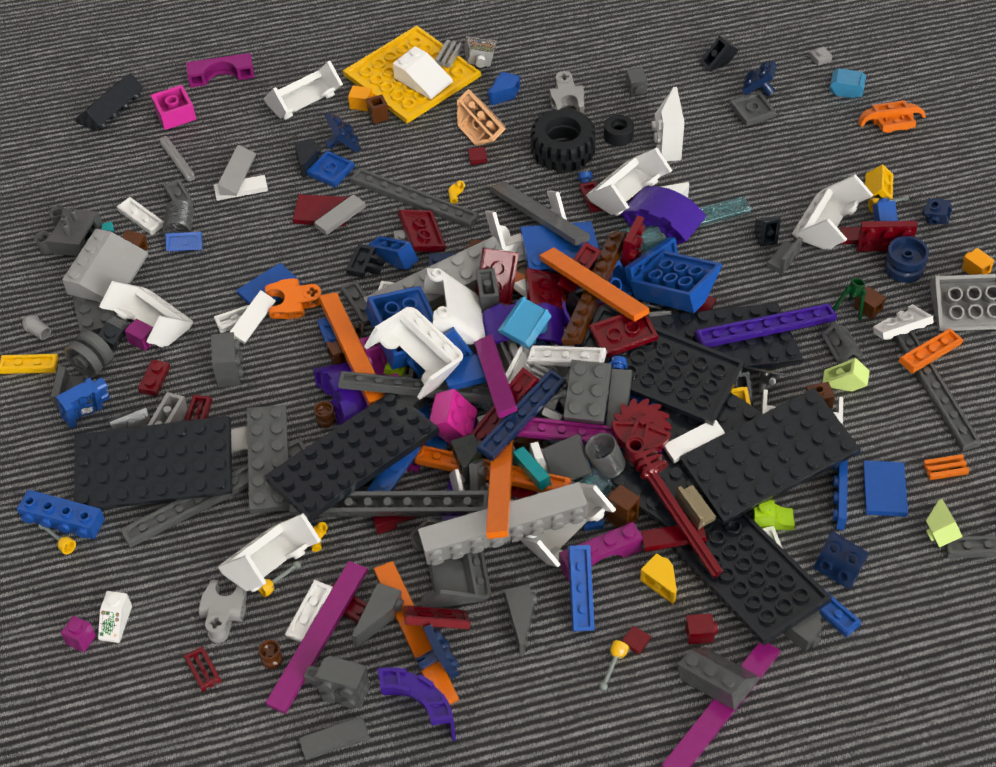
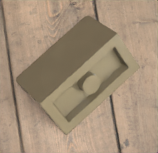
M693 485L685 489L682 486L677 487L675 499L698 530L716 519L715 514Z

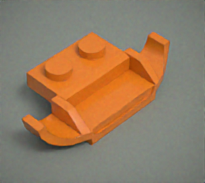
M903 100L872 105V108L861 114L858 124L860 127H864L865 123L871 120L873 125H878L882 132L890 133L895 130L916 128V120L913 118V113H919L922 118H926V115L918 105L906 103Z

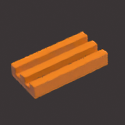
M963 454L924 460L923 463L929 480L967 475L970 471L966 467V461L963 460Z

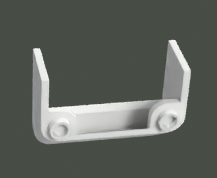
M328 61L318 71L280 90H277L276 87L273 88L265 96L264 101L280 119L284 118V120H287L294 116L292 113L324 97L328 99L334 96V92L343 84L331 61Z
M656 147L626 161L587 193L586 196L596 206L610 215L615 214L617 216L629 208L626 202L645 186H654L659 182L657 180L659 177L670 173L672 169Z
M856 174L821 190L814 197L792 233L796 239L801 237L803 238L802 242L820 249H832L835 245L847 240L837 228L843 216L847 214L852 215L857 210V205L871 198L873 194Z
M551 190L547 191L551 204L550 210L566 219L560 193ZM485 211L492 237L496 238L503 250L518 252V261L524 260L521 233L510 236L509 230L505 226L499 225L496 212Z
M116 281L111 282L99 306L102 309L115 311L117 316L124 320H127V318L138 319L152 326L153 329L146 342L162 348L173 343L188 331L193 324L189 317L151 290Z
M412 307L401 310L375 326L364 346L368 349L378 342L387 349H396L400 346L426 371L421 378L424 386L417 396L419 400L438 388L463 359L461 350L417 309Z
M580 483L587 502V517L583 522L578 524L569 523L558 530H545L544 533L538 536H525L521 540L523 544L546 564L559 567L561 565L558 562L559 552L562 551L560 548L587 521L597 522L604 516L605 511L614 512L616 510L596 485Z
M302 513L272 526L221 563L218 569L225 577L245 591L251 590V592H255L266 584L264 580L266 575L287 559L301 557L305 554L304 550L307 547L317 544L321 540L305 514Z

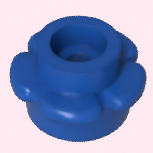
M592 171L579 172L577 180H581V183L591 182V179L594 178Z
M613 356L611 362L608 363L612 365V369L626 370L628 366L627 359L622 356Z

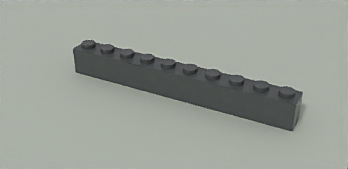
M354 491L318 517L464 516L488 509L489 491ZM290 504L289 512L296 516L300 515L301 513Z

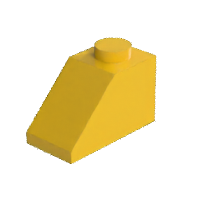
M656 553L641 569L640 581L674 604L677 589L673 564L666 557H661Z

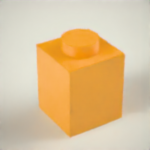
M352 86L348 96L350 109L368 111L366 99L374 97L372 88Z
M976 248L972 252L966 253L963 257L962 270L969 275L989 274L994 259Z

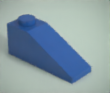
M379 236L367 245L375 247V254L384 258L385 261L395 268L408 270L418 261L416 253L408 241Z

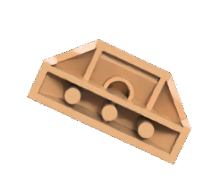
M468 89L457 100V125L476 146L495 141L506 129L505 125L471 90Z

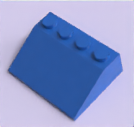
M591 221L572 223L590 234V240L587 243L599 249ZM544 225L520 227L525 268L560 274L540 261L539 255L554 247L571 259H574L584 244L581 243L575 246ZM595 261V263L593 264V266L591 267L590 271L593 270V268H594V266H595V264H596V261Z
M662 250L630 280L634 297L638 300L695 313L705 303L722 268V263Z
M421 286L368 297L366 313L373 329L407 307L417 309L431 323L433 322L434 312ZM380 343L392 370L409 366L406 359L410 356L400 346L396 349H387Z

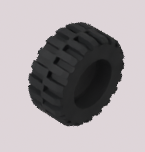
M560 108V110L553 109L549 113H543L542 117L539 116L532 124L531 153L540 165L546 166L549 170L555 169L558 172H561V170L566 172L571 171V169L577 170L581 165H586L595 153V126L582 112H575L574 109L565 110V108ZM558 138L572 139L568 142L555 141Z

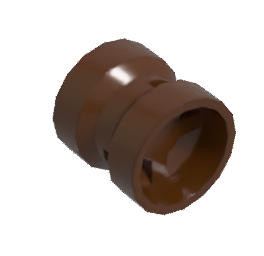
M328 401L317 403L314 407L317 425L322 428L331 427L335 423L333 405Z
M266 640L260 644L258 652L263 666L268 669L280 666L283 656L279 644L274 640Z

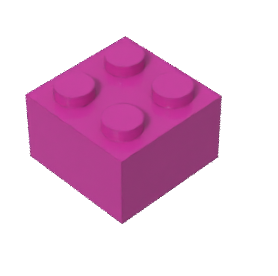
M183 85L151 95L154 110L165 130L196 120L193 104Z
M451 389L435 395L430 421L438 426L440 431L438 435L451 446L452 440L470 435L473 432L477 409L455 389Z

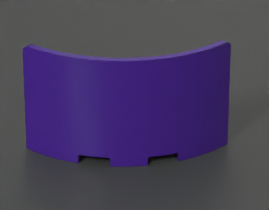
M658 186L642 188L627 204L629 208L621 213L629 226L633 225L637 215L644 217V226H655L658 228L657 231L667 238L675 237L676 244L686 242L706 218L705 213L689 198L669 188Z
M515 301V304L506 306L503 303L483 311L485 337L492 334L496 344L511 340L500 334L498 329L518 301ZM544 302L541 305L536 304L543 309H547L551 314L545 333L539 334L537 339L563 346L561 341L564 334L562 309Z
M348 362L313 368L316 387L322 389L326 395L330 394L333 398L331 404L333 405L338 425L343 424L368 407L361 390L338 388L341 371L352 372Z
M378 668L382 695L412 697L426 710L431 726L446 723L452 740L456 741L451 707L445 695L434 686L432 681L421 674L416 675L402 668Z

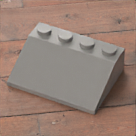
M96 228L62 279L66 292L69 295L102 302L112 281L131 284L149 254L147 251L113 232Z
M996 274L935 276L930 281L931 300L939 332H944L949 328L953 331L996 330Z

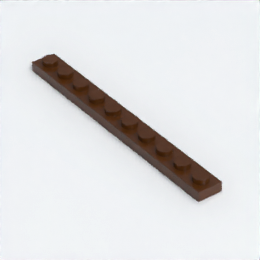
M626 231L609 233L592 270L593 273L608 282L623 250L624 240L627 236ZM585 289L561 339L563 346L582 344L600 303L599 298Z

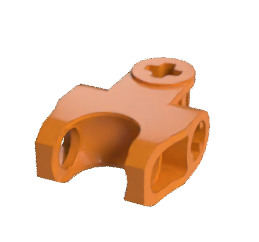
M291 278L265 286V293L270 297H280L284 300L280 305L269 308V317L272 319L289 320L301 318L305 315L304 309L315 308L320 305L319 295H321V289L316 284L300 286L298 279Z

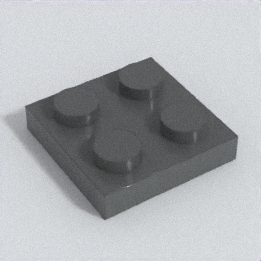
M760 91L730 101V107L745 126L776 117V110Z

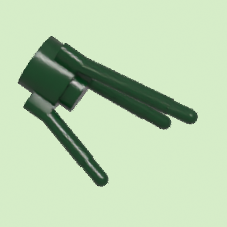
M852 278L850 285L846 286L844 292L833 306L834 312L848 293L849 301L853 297H859L860 295L858 320H862L864 299L867 292L864 289L866 285L864 280Z

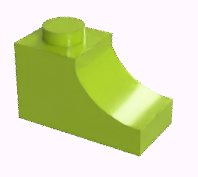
M769 500L751 510V518L761 528L774 526L775 530H794L793 508H784L776 505L774 500Z

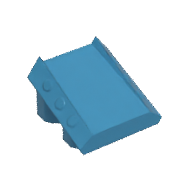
M838 68L833 71L829 91L836 94V96L861 97L864 92L866 75L861 71Z
M524 296L516 303L498 329V332L529 349L536 343L538 335L545 333L551 314L547 309L534 304Z

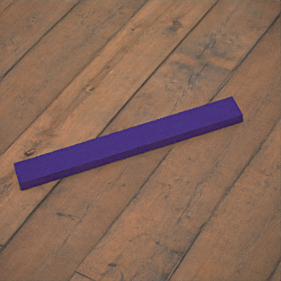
M827 303L695 330L694 336L699 344L713 347L836 321L837 315L831 305Z

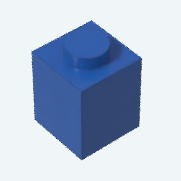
M889 198L878 199V202L873 204L874 221H898L895 200L889 201Z

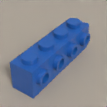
M27 490L17 507L21 519L26 523L40 524L42 527L58 529L62 533L69 532L81 538L95 539L105 521L100 508L32 490Z

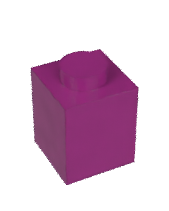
M135 319L125 330L128 343L146 351L152 345L146 341L153 327Z
M75 616L71 617L61 631L66 645L83 653L96 637L91 623Z

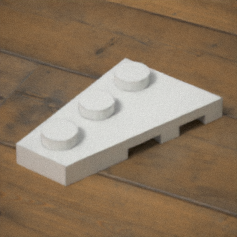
M912 304L908 306L906 312L899 311L897 317L887 318L873 326L874 334L883 340L892 339L893 336L907 334L911 330L924 328L926 325L932 324L933 316Z

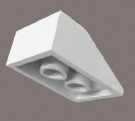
M416 46L393 63L394 79L429 99L435 97L453 82V79L428 53Z

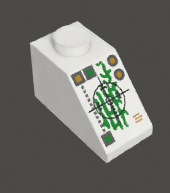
M106 592L100 608L99 640L120 643L132 609V604L126 593Z

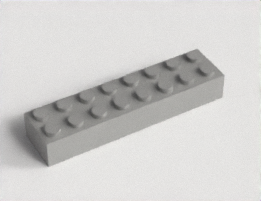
M493 236L427 268L441 269L475 292L477 285L476 270H479L482 248L503 249ZM427 268L364 297L365 308L367 299L371 296L421 286L423 289ZM425 294L433 312L438 307L446 306L445 295Z
M580 482L510 502L509 537L487 539V509L419 528V537L427 565H439L444 560L450 558L454 560L459 559L464 554L470 552L473 554L480 553L487 547L497 548L504 545V542L511 540L517 542L528 535L538 536L544 533L545 530H558L569 523H581L587 517V502Z

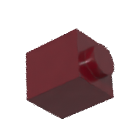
M712 613L686 615L685 629L688 645L714 643L715 634H718V623L713 621Z

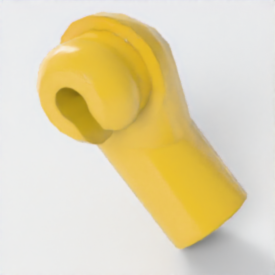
M459 180L449 187V200L453 204L458 203V195L465 188L463 181Z
M319 522L313 527L320 540L328 529L327 524L324 522ZM321 542L311 546L313 552H318L322 549Z

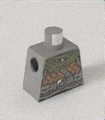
M466 36L464 54L467 63L476 65L479 68L484 66L490 67L497 40Z

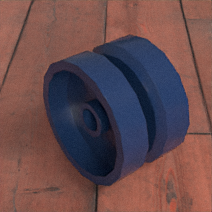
M912 236L895 238L888 247L884 263L886 273L899 282L911 283L919 280L925 272L929 248L919 238Z

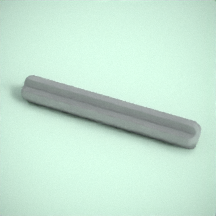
M167 136L161 137L159 139L160 144L188 182L195 180L194 172Z

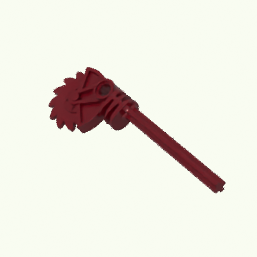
M633 398L629 403V407L622 403L620 407L621 414L614 413L615 421L611 423V431L617 443L624 448L623 455L625 459L634 466H637L636 470L641 473L642 479H647L712 578L719 576L723 572L722 568L658 474L668 466L667 461L662 460L663 455L657 453L668 443L672 434L666 431L672 429L671 425L666 421L670 417L669 414L659 411L661 409L660 404L648 405L649 399H644L637 404V400Z

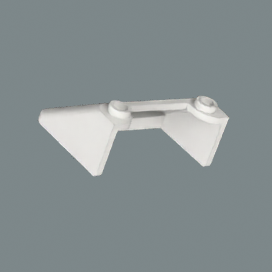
M427 268L423 292L425 294H443L446 301V307L441 306L434 311L432 324L441 333H445L454 327L467 344H475V341L484 338L485 331L479 296L441 269Z

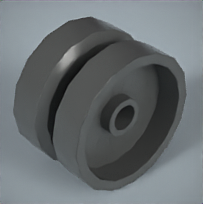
M90 330L81 331L76 336L75 341L70 342L64 348V354L70 364L81 374L90 378L96 377L102 371V368L107 366L114 358L109 345Z

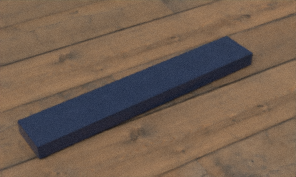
M550 369L517 404L518 410L505 416L477 446V451L491 461H494L566 383V378Z

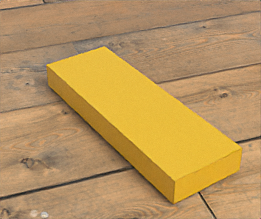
M57 354L1 355L0 374L56 373L59 357Z

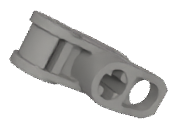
M561 71L557 73L556 88L549 89L552 109L560 110V108L565 106H574L577 111L584 113L585 93L583 85L574 86L573 77L570 72Z
M211 580L199 606V617L206 618L205 627L208 631V637L214 643L224 642L228 638L232 622H242L247 609V591L237 585L231 595L221 596L219 595L220 586L218 585V580Z

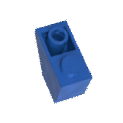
M502 71L499 77L495 78L492 88L490 87L488 90L489 105H496L514 99L520 90V76Z

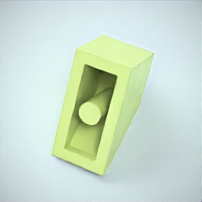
M854 358L825 369L822 383L829 382L831 388L852 392L868 385L870 371Z
M943 499L938 500L926 520L930 528L926 531L931 541L936 540L938 546L941 547L963 536Z

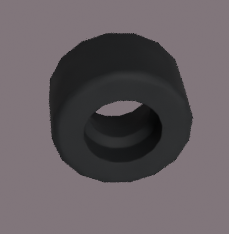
M616 114L605 120L604 139L607 143L613 146H625L633 140L634 123L631 118Z

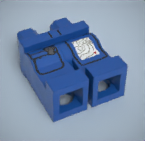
M89 377L85 380V383H80L56 396L60 416L70 429L77 425V419L94 413L96 409L100 411L103 409L102 403L110 399L107 392L108 385L102 377L95 381H92Z

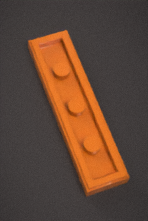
M949 328L901 356L898 362L913 374L960 346L963 339Z

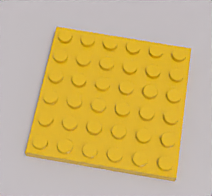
M418 26L413 27L343 70V75L355 85L372 88L374 96L382 94L388 104V110L406 124L481 77V71L458 55L451 68L440 66L453 79V82L432 99L394 79L393 63L416 46L425 51L435 61L444 46Z

